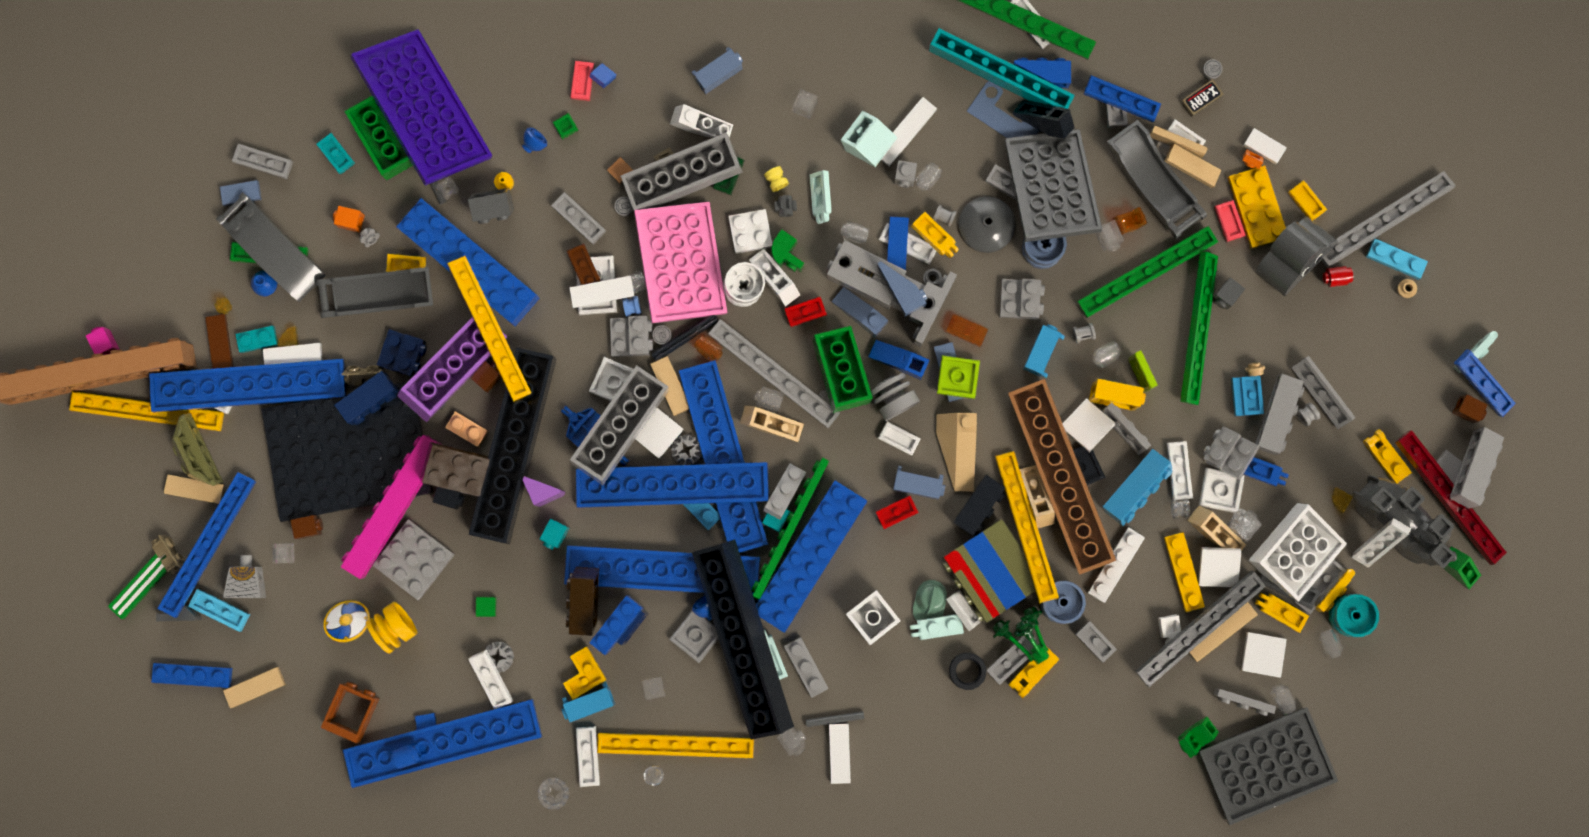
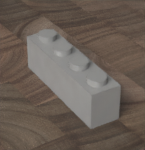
M1285 374L1277 376L1255 444L1260 447L1259 450L1273 455H1278L1285 450L1287 444L1285 438L1292 429L1293 423H1291V420L1298 411L1299 405L1296 404L1298 398H1301L1305 388L1302 387L1304 381Z
M1486 427L1473 431L1450 499L1469 509L1480 506L1483 503L1486 488L1491 482L1492 471L1497 465L1498 454L1503 448L1504 437Z

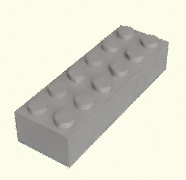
M724 133L623 174L621 178L635 211L659 207L738 175L743 171L728 134Z
M636 365L571 457L570 463L603 485L664 399L669 387Z

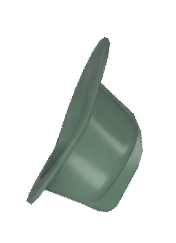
M928 580L918 587L913 605V615L916 621L943 616L947 592L940 582Z

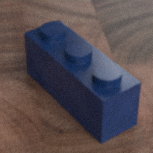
M380 371L336 403L335 407L348 424L358 425L365 420L364 417L366 415L377 412L381 408L380 405L385 401H392L399 390L385 372Z

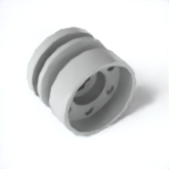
M904 373L883 380L871 391L872 397L880 394V397L874 400L875 404L885 403L879 410L885 421L900 415L920 402L914 390L905 393L904 389L910 385L909 381L902 384L899 383L906 378Z

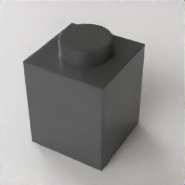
M1230 277L1213 296L1215 304L1222 309H1229L1244 292L1245 288Z

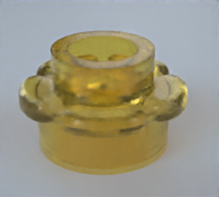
M218 297L216 299V310L220 314L227 315L232 310L230 301L226 297Z

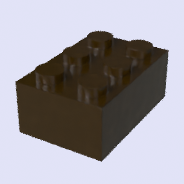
M430 442L420 480L425 484L479 497L490 459L485 455Z
M576 566L574 572L570 573V578L567 579V590H570V594L566 601V609H569V616L566 617V628H569L570 635L592 636L598 622L599 568Z

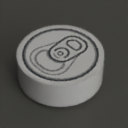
M1212 59L1204 64L1202 72L1207 79L1214 80L1220 76L1223 68L1219 61Z
M620 197L616 200L615 210L620 216L626 217L633 213L634 210L628 197Z
M660 325L653 330L652 336L657 344L664 345L671 340L672 333L667 326Z

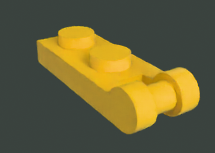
M1380 429L1375 431L1372 437H1367L1363 440L1366 448L1392 482L1397 484L1412 473ZM1379 441L1381 446L1376 448L1375 443Z
M1049 648L1047 653L1050 657L1037 665L1034 660L1032 662L1029 661L1009 682L1008 685L1012 689L1015 688L1021 698H1024L1059 661V658ZM1022 678L1027 682L1025 686L1020 683Z

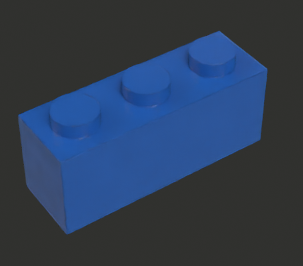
M626 595L589 643L602 654L607 655L644 607L629 595Z

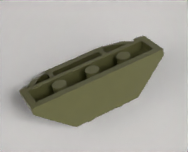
M192 414L181 415L171 442L173 444V452L181 461L183 472L188 477L211 486L224 483Z

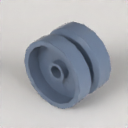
M1066 237L1025 242L1024 238L1022 244L1023 257L1032 267L1038 269L1050 268L1056 265L1064 255L1067 246Z
M1054 582L1059 598L1040 603V609L1044 616L1052 622L1059 624L1072 623L1079 619L1084 612L1086 606L1085 595L1081 588L1072 582ZM1061 599L1066 600L1064 606L1060 604Z

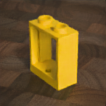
M1097 379L1091 385L1089 401L1107 406L1113 403L1121 409L1134 411L1141 407V405H1144L1146 394L1143 393L1144 388Z

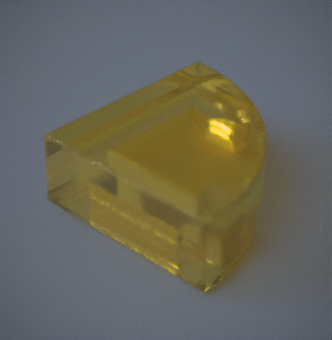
M296 326L288 328L282 334L278 341V347L299 345Z
M1334 487L1332 492L1333 504L1340 513H1344L1353 496L1338 487Z

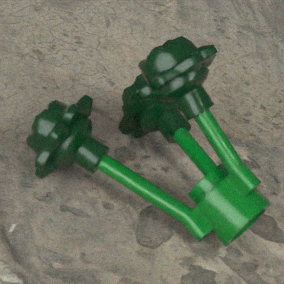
M1036 607L1025 609L1023 611L1024 616L1016 624L1014 634L1017 637L1025 636L1033 646L1030 649L1031 654L1012 636L1008 626L1010 620L1006 622L1000 620L992 628L994 631L993 638L1004 636L1006 639H1009L1028 657L1030 662L1034 660L1037 665L1050 657L1038 627L1037 619L1043 613L1042 610H1037ZM1033 628L1035 629V632H1036V634H1037L1038 640H1039V642H1040V644H1038V645L1036 644L1035 640L1033 639V637H1034V635L1032 634Z

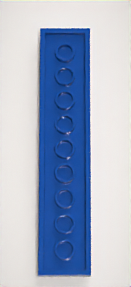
M344 359L149 374L151 412L346 397L345 375H342L345 370Z
M716 360L679 370L705 464L745 463ZM756 502L716 503L726 540L735 539L739 553L768 545Z
M768 463L619 467L613 470L603 485L581 470L576 469L577 508L769 501Z
M567 546L564 584H567V579L570 578V573L574 572L576 566L599 568V586L704 593L692 553ZM741 556L748 582L752 589L755 581L759 580L760 557Z
M531 699L343 750L351 787L354 788L542 738L534 701ZM410 744L419 747L421 760H418L416 764L398 769L396 766L393 767L390 760L393 750Z

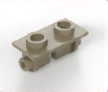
M376 365L367 366L366 368L349 366L342 375H347L344 377V382L348 386L362 385L363 379L367 382L380 371H384V368H378Z
M158 535L160 540L158 538L153 540L151 547L158 558L166 555V558L161 560V563L167 572L173 575L178 572L177 568H182L185 560L179 552H176L173 547L175 544L169 536Z

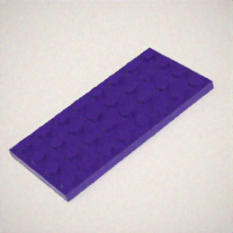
M419 29L351 54V60L425 186L492 158L490 150Z

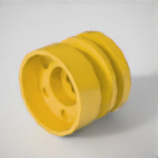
M395 601L383 609L385 618L377 613L374 615V619L370 618L366 621V626L372 638L388 654L395 650L394 647L399 648L401 646L399 637L407 642L418 634L412 619Z

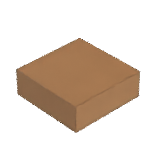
M620 157L607 171L621 185L623 183L621 175L631 172L633 169Z

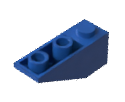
M1018 58L1013 62V65L1060 88H1069L1071 84V61H1066L1064 58H1057L1055 61H1047L1046 58H1037L1036 60Z
M878 340L875 341L868 356L875 361L919 380L922 379L929 363L927 358Z

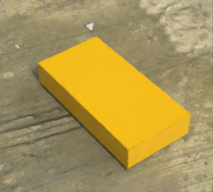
M1304 180L1287 192L1304 215L1311 220H1315L1327 211L1326 207Z

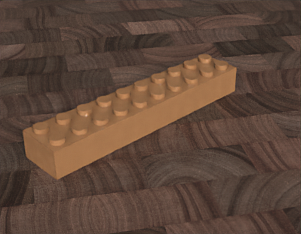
M172 338L168 339L167 343L152 342L147 347L132 346L128 351L113 350L108 355L99 353L91 355L92 358L88 359L78 357L72 359L73 362H54V366L38 365L34 367V370L19 369L14 374L0 373V403L14 405L72 393V391L78 392L147 378L152 373L177 372L196 368L193 345L186 343V341Z
M1042 379L1009 392V397L1079 575L1117 561L1046 380Z

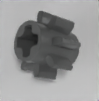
M790 195L779 196L778 201H774L775 212H779V217L793 216V211H797L796 200H792Z

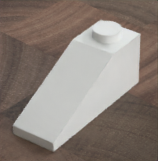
M762 249L749 259L750 263L760 268L765 282L785 306L800 296L795 284L765 249Z

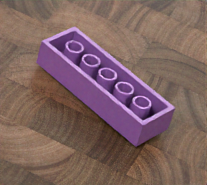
M473 317L400 389L397 395L426 422L491 356Z

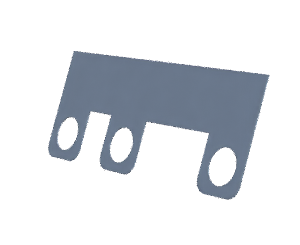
M990 81L984 85L967 110L968 113L1006 138L1037 135L1040 131L1024 121L1020 123L996 107L995 104L1002 95L1003 89ZM988 87H995L998 93L995 98H988L985 91Z

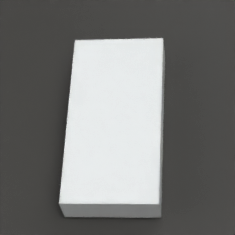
M1255 128L1243 145L1275 165L1287 148Z
M886 422L878 437L879 440L910 456L913 455L920 441V438L889 422Z
M958 590L946 600L967 630L970 631L980 621L976 617L973 607L966 602L963 593Z

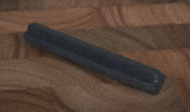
M716 315L705 317L651 353L655 361L664 358L718 322V318Z

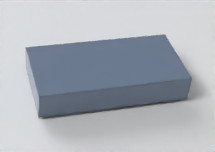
M257 180L220 187L223 206L233 205L240 198L239 195L242 192L248 195L252 201L262 200L260 185Z

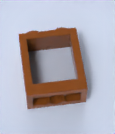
M347 681V683L339 685L321 728L358 743L361 742L380 698L375 696V692L368 689L362 691L357 689L358 685ZM346 691L371 701L358 731L333 721Z

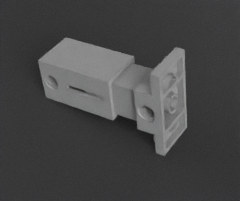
M844 240L843 244L839 243L835 250V260H830L826 268L828 280L888 310L892 306L902 311L878 269L877 263L883 262L915 284L919 290L923 289L927 296L925 301L929 302L932 307L929 309L922 307L909 314V320L919 325L913 338L915 339L914 344L921 347L957 274L951 271L948 276L944 274L939 287L930 282L924 285L906 276V270ZM847 261L850 264L847 267H842L840 263Z

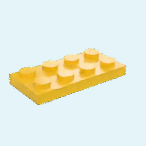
M1266 166L1229 176L1228 181L1250 249L1273 243L1286 227Z

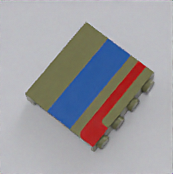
M1002 519L942 558L944 560L942 563L943 567L948 573L951 571L955 577L953 582L958 589H963L965 592L963 597L969 605L972 604L976 609L974 613L980 622H989L1035 592L1024 552Z

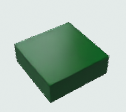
M569 113L553 121L562 140L578 131Z
M476 597V617H496L497 597Z

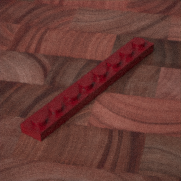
M1412 430L1407 431L1395 442L1489 565L1496 564L1507 553L1473 508L1469 509L1450 499L1454 487L1453 482Z

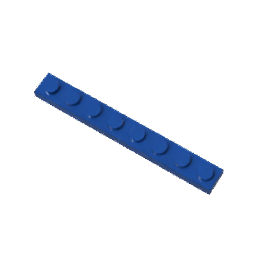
M237 472L157 609L174 618L178 617L256 483L255 480Z

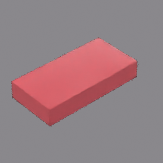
M575 61L571 99L590 101L593 80L589 76L594 70V63Z
M1233 200L1214 207L1226 242L1246 236Z

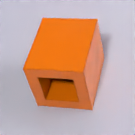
M338 206V209L333 214V224L338 228L360 233L365 214L359 210Z

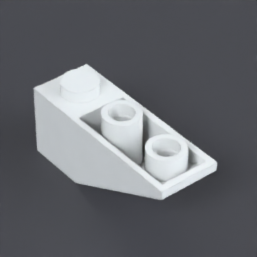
M685 104L675 107L670 122L672 126L708 138H714L724 133H727L730 138L733 124Z

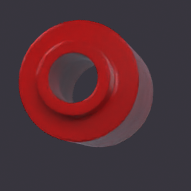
M1346 266L1327 268L1325 273H1323V282L1328 287L1348 285L1353 282V271Z

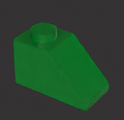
M1451 546L1449 549L1456 552L1457 560L1450 562L1444 569L1465 588L1470 589L1480 578L1481 574L1470 556Z

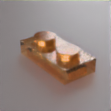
M953 314L946 333L981 347L988 329Z

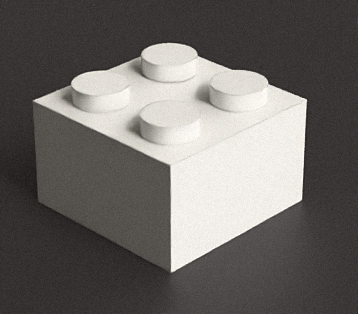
M877 590L846 613V616L869 645L873 644L900 622V619Z

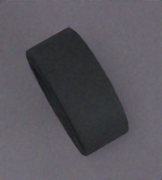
M961 653L951 661L949 676L957 687L964 690H973L984 682L986 666L979 656L972 653ZM963 660H972L979 668L978 677L971 683L962 682L957 677V665Z

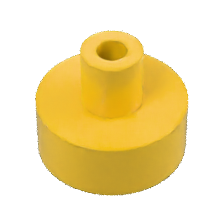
M501 172L496 175L494 184L498 190L510 188L511 190L514 186V180L509 173Z

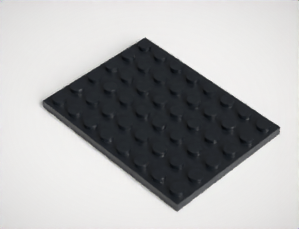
M407 382L397 383V384H394V385H395V386L397 387V389L400 391V389H401ZM396 393V397L392 401H385L381 404V408L377 412L366 415L364 417L365 420L358 425L348 424L335 407V404L345 397L308 400L262 409L280 522L375 505L377 502L381 503L384 498L382 495L384 490L394 482L393 476L398 469H402L405 464L403 463L405 456L408 453H412L415 448L413 446L418 436L422 437L423 435L420 416L410 407L404 406V402L397 396L398 393ZM423 483L415 497L433 494L432 485Z

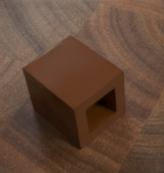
M485 361L470 379L488 393L502 377L495 363L489 364Z
M1468 394L1459 397L1452 414L1472 424L1477 423L1485 418L1488 404Z
M311 515L291 520L294 539L300 540L322 535L323 522L321 518L319 519V516Z

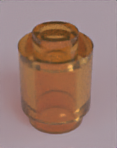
M702 335L694 345L697 352L710 362L718 361L723 355V347L709 336Z

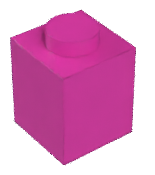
M96 327L91 330L90 334L86 335L94 354L102 353L108 355L110 351L120 350L110 329Z

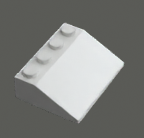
M1297 503L1248 561L1260 573L1299 602L1347 543L1310 505Z

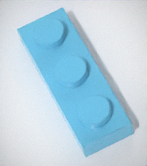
M1378 239L1372 240L1366 254L1367 258L1417 280L1421 279L1428 263L1424 259Z
M201 589L195 591L188 607L239 632H242L250 616L249 613Z

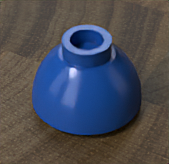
M527 128L523 135L524 144L522 145L525 151L531 153L532 151H541L547 147L546 138L534 128Z
M264 270L256 272L251 278V288L259 296L265 297L273 294L278 285Z
M703 596L694 603L692 611L698 617L712 620L706 596Z

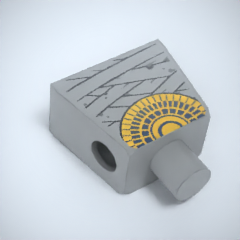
M240 555V567L229 568L223 598H266L262 567H252V555Z

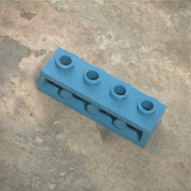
M1152 449L1103 506L1105 513L1122 526L1126 522L1129 523L1134 518V513L1137 509L1142 508L1146 504L1151 493L1154 494L1159 489L1161 481L1171 475L1173 469L1171 462Z

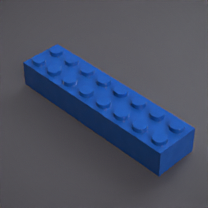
M422 198L396 226L450 273L451 271L447 263L466 256L488 304L513 326L516 327L540 299L537 294Z
M833 482L756 604L760 618L782 632H786L866 505V499L839 482Z

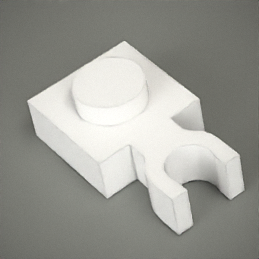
M1175 614L1158 618L1160 636L1167 638L1165 641L1166 645L1181 632L1179 615Z

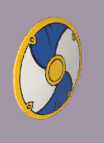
M350 600L338 603L325 616V633L330 639L337 642L355 640L367 629L366 621L370 619L369 611L365 605L357 601Z

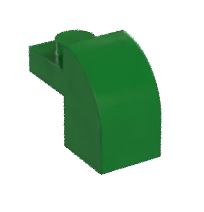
M782 229L772 244L773 260L780 268L785 262L787 263L785 266L793 272L796 270L801 272L804 268V262L791 254L797 245V239Z
M1206 716L1180 734L1178 737L1180 747L1184 753H1187L1192 758L1197 755L1202 746L1213 741L1219 731Z

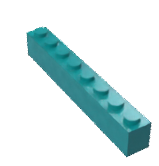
M938 28L930 44L929 52L1033 103L1068 109L1075 96Z

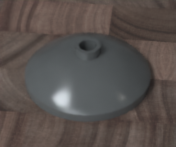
M984 196L972 200L964 207L959 218V232L963 241L970 248L978 252L992 253L1001 250L1011 241L1015 232L1016 222L1011 208L1005 202L995 197ZM990 219L992 224L987 225L985 220Z

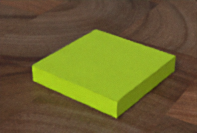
M1140 350L1128 358L1140 386L1144 388L1143 392L1145 393L1158 386L1142 351Z
M942 355L937 394L975 399L980 361Z

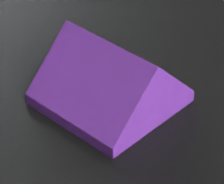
M525 476L523 478V482L535 506L541 507L563 497L566 493Z

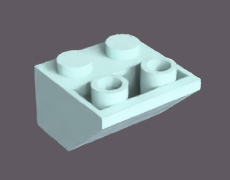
M862 111L842 137L841 142L846 152L876 167L896 141L897 136L879 119Z

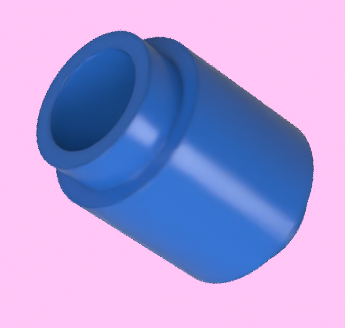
M410 744L393 750L390 760L393 767L396 766L398 769L416 764L418 760H421V752L417 745Z

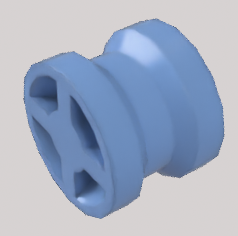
M633 296L632 299L622 298L626 317L631 316V314H641L638 296Z

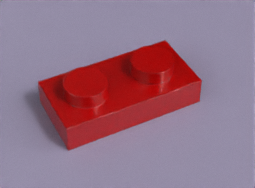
M821 296L784 309L790 327L827 316Z
M908 496L875 513L883 529H886L919 512L911 496Z

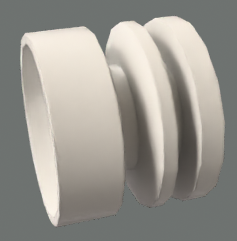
M748 262L737 263L726 274L723 284L724 294L727 300L735 306H751L760 298L764 290L765 279L762 271L756 265ZM740 283L742 285L746 283V289H740Z

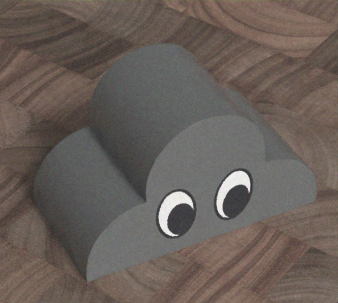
M1305 217L1299 223L1295 221L1277 237L1271 246L1270 252L1257 267L1256 273L1283 296H1286L1338 244V240L1309 217Z

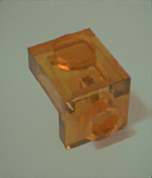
M1141 207L1113 218L1120 236L1136 231L1147 224Z

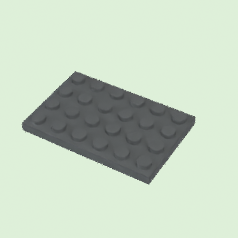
M1080 129L1072 130L1065 139L1046 134L1005 138L1004 143L1025 242L1100 233L1102 231Z
M1307 707L1207 746L1198 752L1228 825L1338 782Z

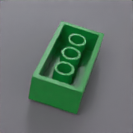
M373 96L344 111L378 171L386 181L413 166Z
M848 326L814 335L812 343L833 413L870 404L873 397L852 327Z

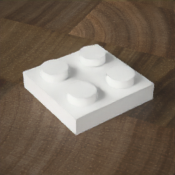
M766 209L729 216L736 254L772 247Z

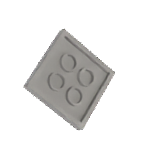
M408 519L373 566L416 600H420L455 554Z

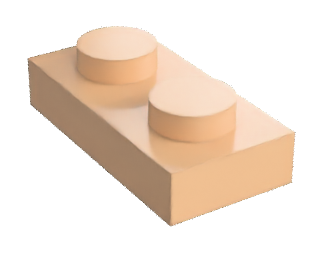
M456 411L445 427L477 447H480L489 432Z

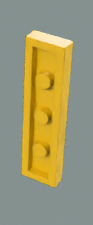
M1184 532L1164 537L1184 611L1189 612L1204 608L1205 605Z

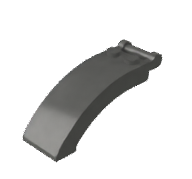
M1136 120L1107 141L1114 158L1133 188L1151 211L1169 229L1174 238L1177 239L1184 230L1198 220H1203L1207 217L1205 210L1198 204L1197 198L1177 177L1170 166L1164 162L1165 159L1157 149L1149 131L1139 120ZM1191 210L1196 212L1177 227L1174 224Z
M242 192L239 195L240 198L223 215H219L216 220L266 273L300 302L316 286V280L323 279L326 274L273 223L248 195ZM246 203L247 205L230 222H228V220Z
M429 267L316 280V286L319 287L321 318L433 306ZM329 284H332L335 311L329 310L326 287Z

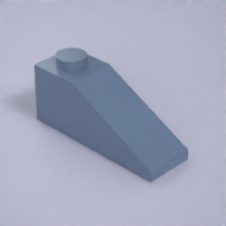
M883 262L877 263L878 269L905 317L926 306L925 300H927V296L923 289L919 290L915 284Z
M844 287L831 301L874 338L877 337L888 323V320L877 310Z

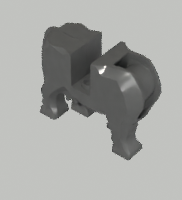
M1369 475L1367 477L1368 483L1360 492L1353 491L1352 496L1357 512L1368 521L1373 529H1381L1393 518L1411 528L1409 535L1394 546L1404 558L1416 564L1426 563L1430 566L1439 565L1442 568H1445L1450 562L1457 560L1456 552L1450 550L1445 545L1451 537V530L1454 528V524L1443 514L1438 515L1433 520L1427 511L1420 506L1425 497L1414 487L1407 489L1386 478Z

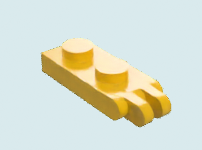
M926 212L911 225L940 255L945 254L951 258L954 255L953 252L956 253L959 250L955 245L956 241Z
M1346 569L1347 571L1316 606L1315 609L1318 612H1328L1335 603L1333 601L1337 596L1341 597L1346 592V586L1355 575L1353 569Z
M1263 593L1259 594V597L1265 600L1264 603L1259 600L1255 602V604L1261 607V612L1298 633L1301 632L1309 615L1270 593L1268 596Z

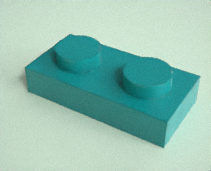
M332 133L316 144L340 175L355 164Z
M275 326L236 334L240 353L279 345Z

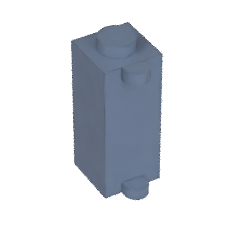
M727 47L723 55L698 72L695 70L691 72L705 94L743 69V60L738 52L734 53L732 49Z
M898 465L893 491L936 500L944 495L945 485L942 484L944 475L940 474L939 479L903 472L901 471L902 466Z

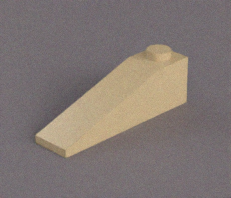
M977 413L936 415V435L954 491L974 492Z

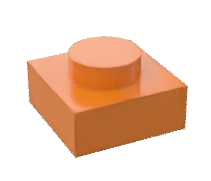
M1246 149L1242 161L1250 168L1256 167L1260 169L1264 157Z

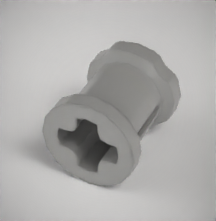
M939 204L933 220L944 222L950 227L957 211L952 212Z
M1088 323V326L1080 328L1073 327V335L1077 344L1083 340L1096 339L1092 323Z

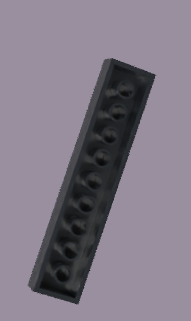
M516 347L514 358L531 394L513 402L507 388L505 389L488 456L490 461L468 534L505 544H510L525 487L523 478L528 475L557 360L552 355Z
M730 540L692 552L750 739L782 734L794 727L736 540Z

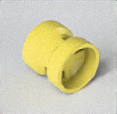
M781 166L772 168L764 174L766 180L771 183L770 188L772 192L779 191L789 184L787 178L783 177Z

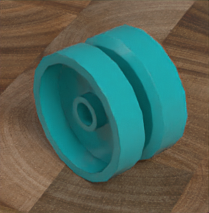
M1345 594L1338 597L1334 601V606L1329 610L1331 626L1339 634L1347 637H1364L1369 635L1376 629L1379 622V610L1376 604L1369 597L1362 594Z

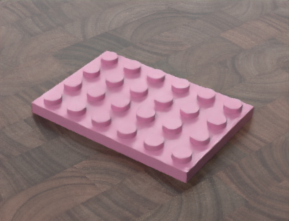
M710 202L635 210L634 216L651 323L727 314Z

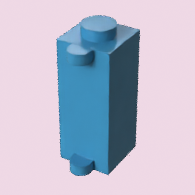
M1049 324L1041 327L1023 367L1024 370L1039 377L1047 378L1048 374L1044 372L1058 339L1064 340L1065 337L1057 331L1056 327Z
M607 682L602 683L603 689L568 702L566 697L562 698L564 703L562 713L565 720L568 719L569 722H573L616 705Z

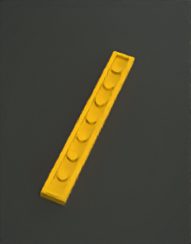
M466 256L447 263L513 402L530 395L531 391Z
M73 391L69 406L70 411L177 425L181 415L191 413L198 428L221 431L224 417L223 412L204 409L153 413L151 412V402Z
M1012 451L997 455L995 459L1038 601L1043 603L1058 599L1057 589L1015 453Z
M598 733L597 753L753 758L754 739Z

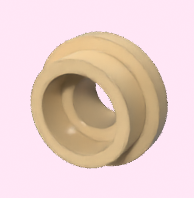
M1404 279L1398 284L1397 291L1401 297L1411 298L1417 292V285L1413 280ZM1406 285L1410 286V292L1406 291Z
M1260 362L1248 364L1249 367L1245 368L1248 376H1258L1264 374L1265 366L1260 365Z

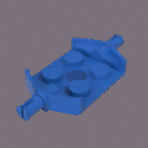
M565 406V410L562 409L561 413L570 420L566 437L579 447L601 415L593 408L575 413ZM623 456L622 459L624 461L620 460V463L626 466L625 462L628 463L630 460Z

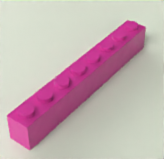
M428 435L418 436L413 444L414 450L405 456L403 460L404 466L401 470L398 469L393 476L394 482L391 486L388 485L382 494L384 498L381 503H376L372 510L374 514L371 519L368 518L362 526L364 530L361 535H357L351 544L353 548L350 552L347 551L341 560L343 562L341 568L359 579L366 577L423 485L420 476L430 442L441 444Z

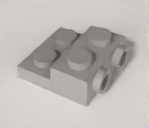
M1002 279L999 318L1038 320L1039 315H1043L1044 304L1040 303V296H1044L1045 285H1041V280Z
M648 316L610 318L612 357L650 356V350H653V339H649V332L653 331V326Z
M1223 426L1221 430L1217 429L1215 431L1212 445H1208L1204 449L1203 456L1205 457L1203 459L1207 464L1240 480L1260 447Z

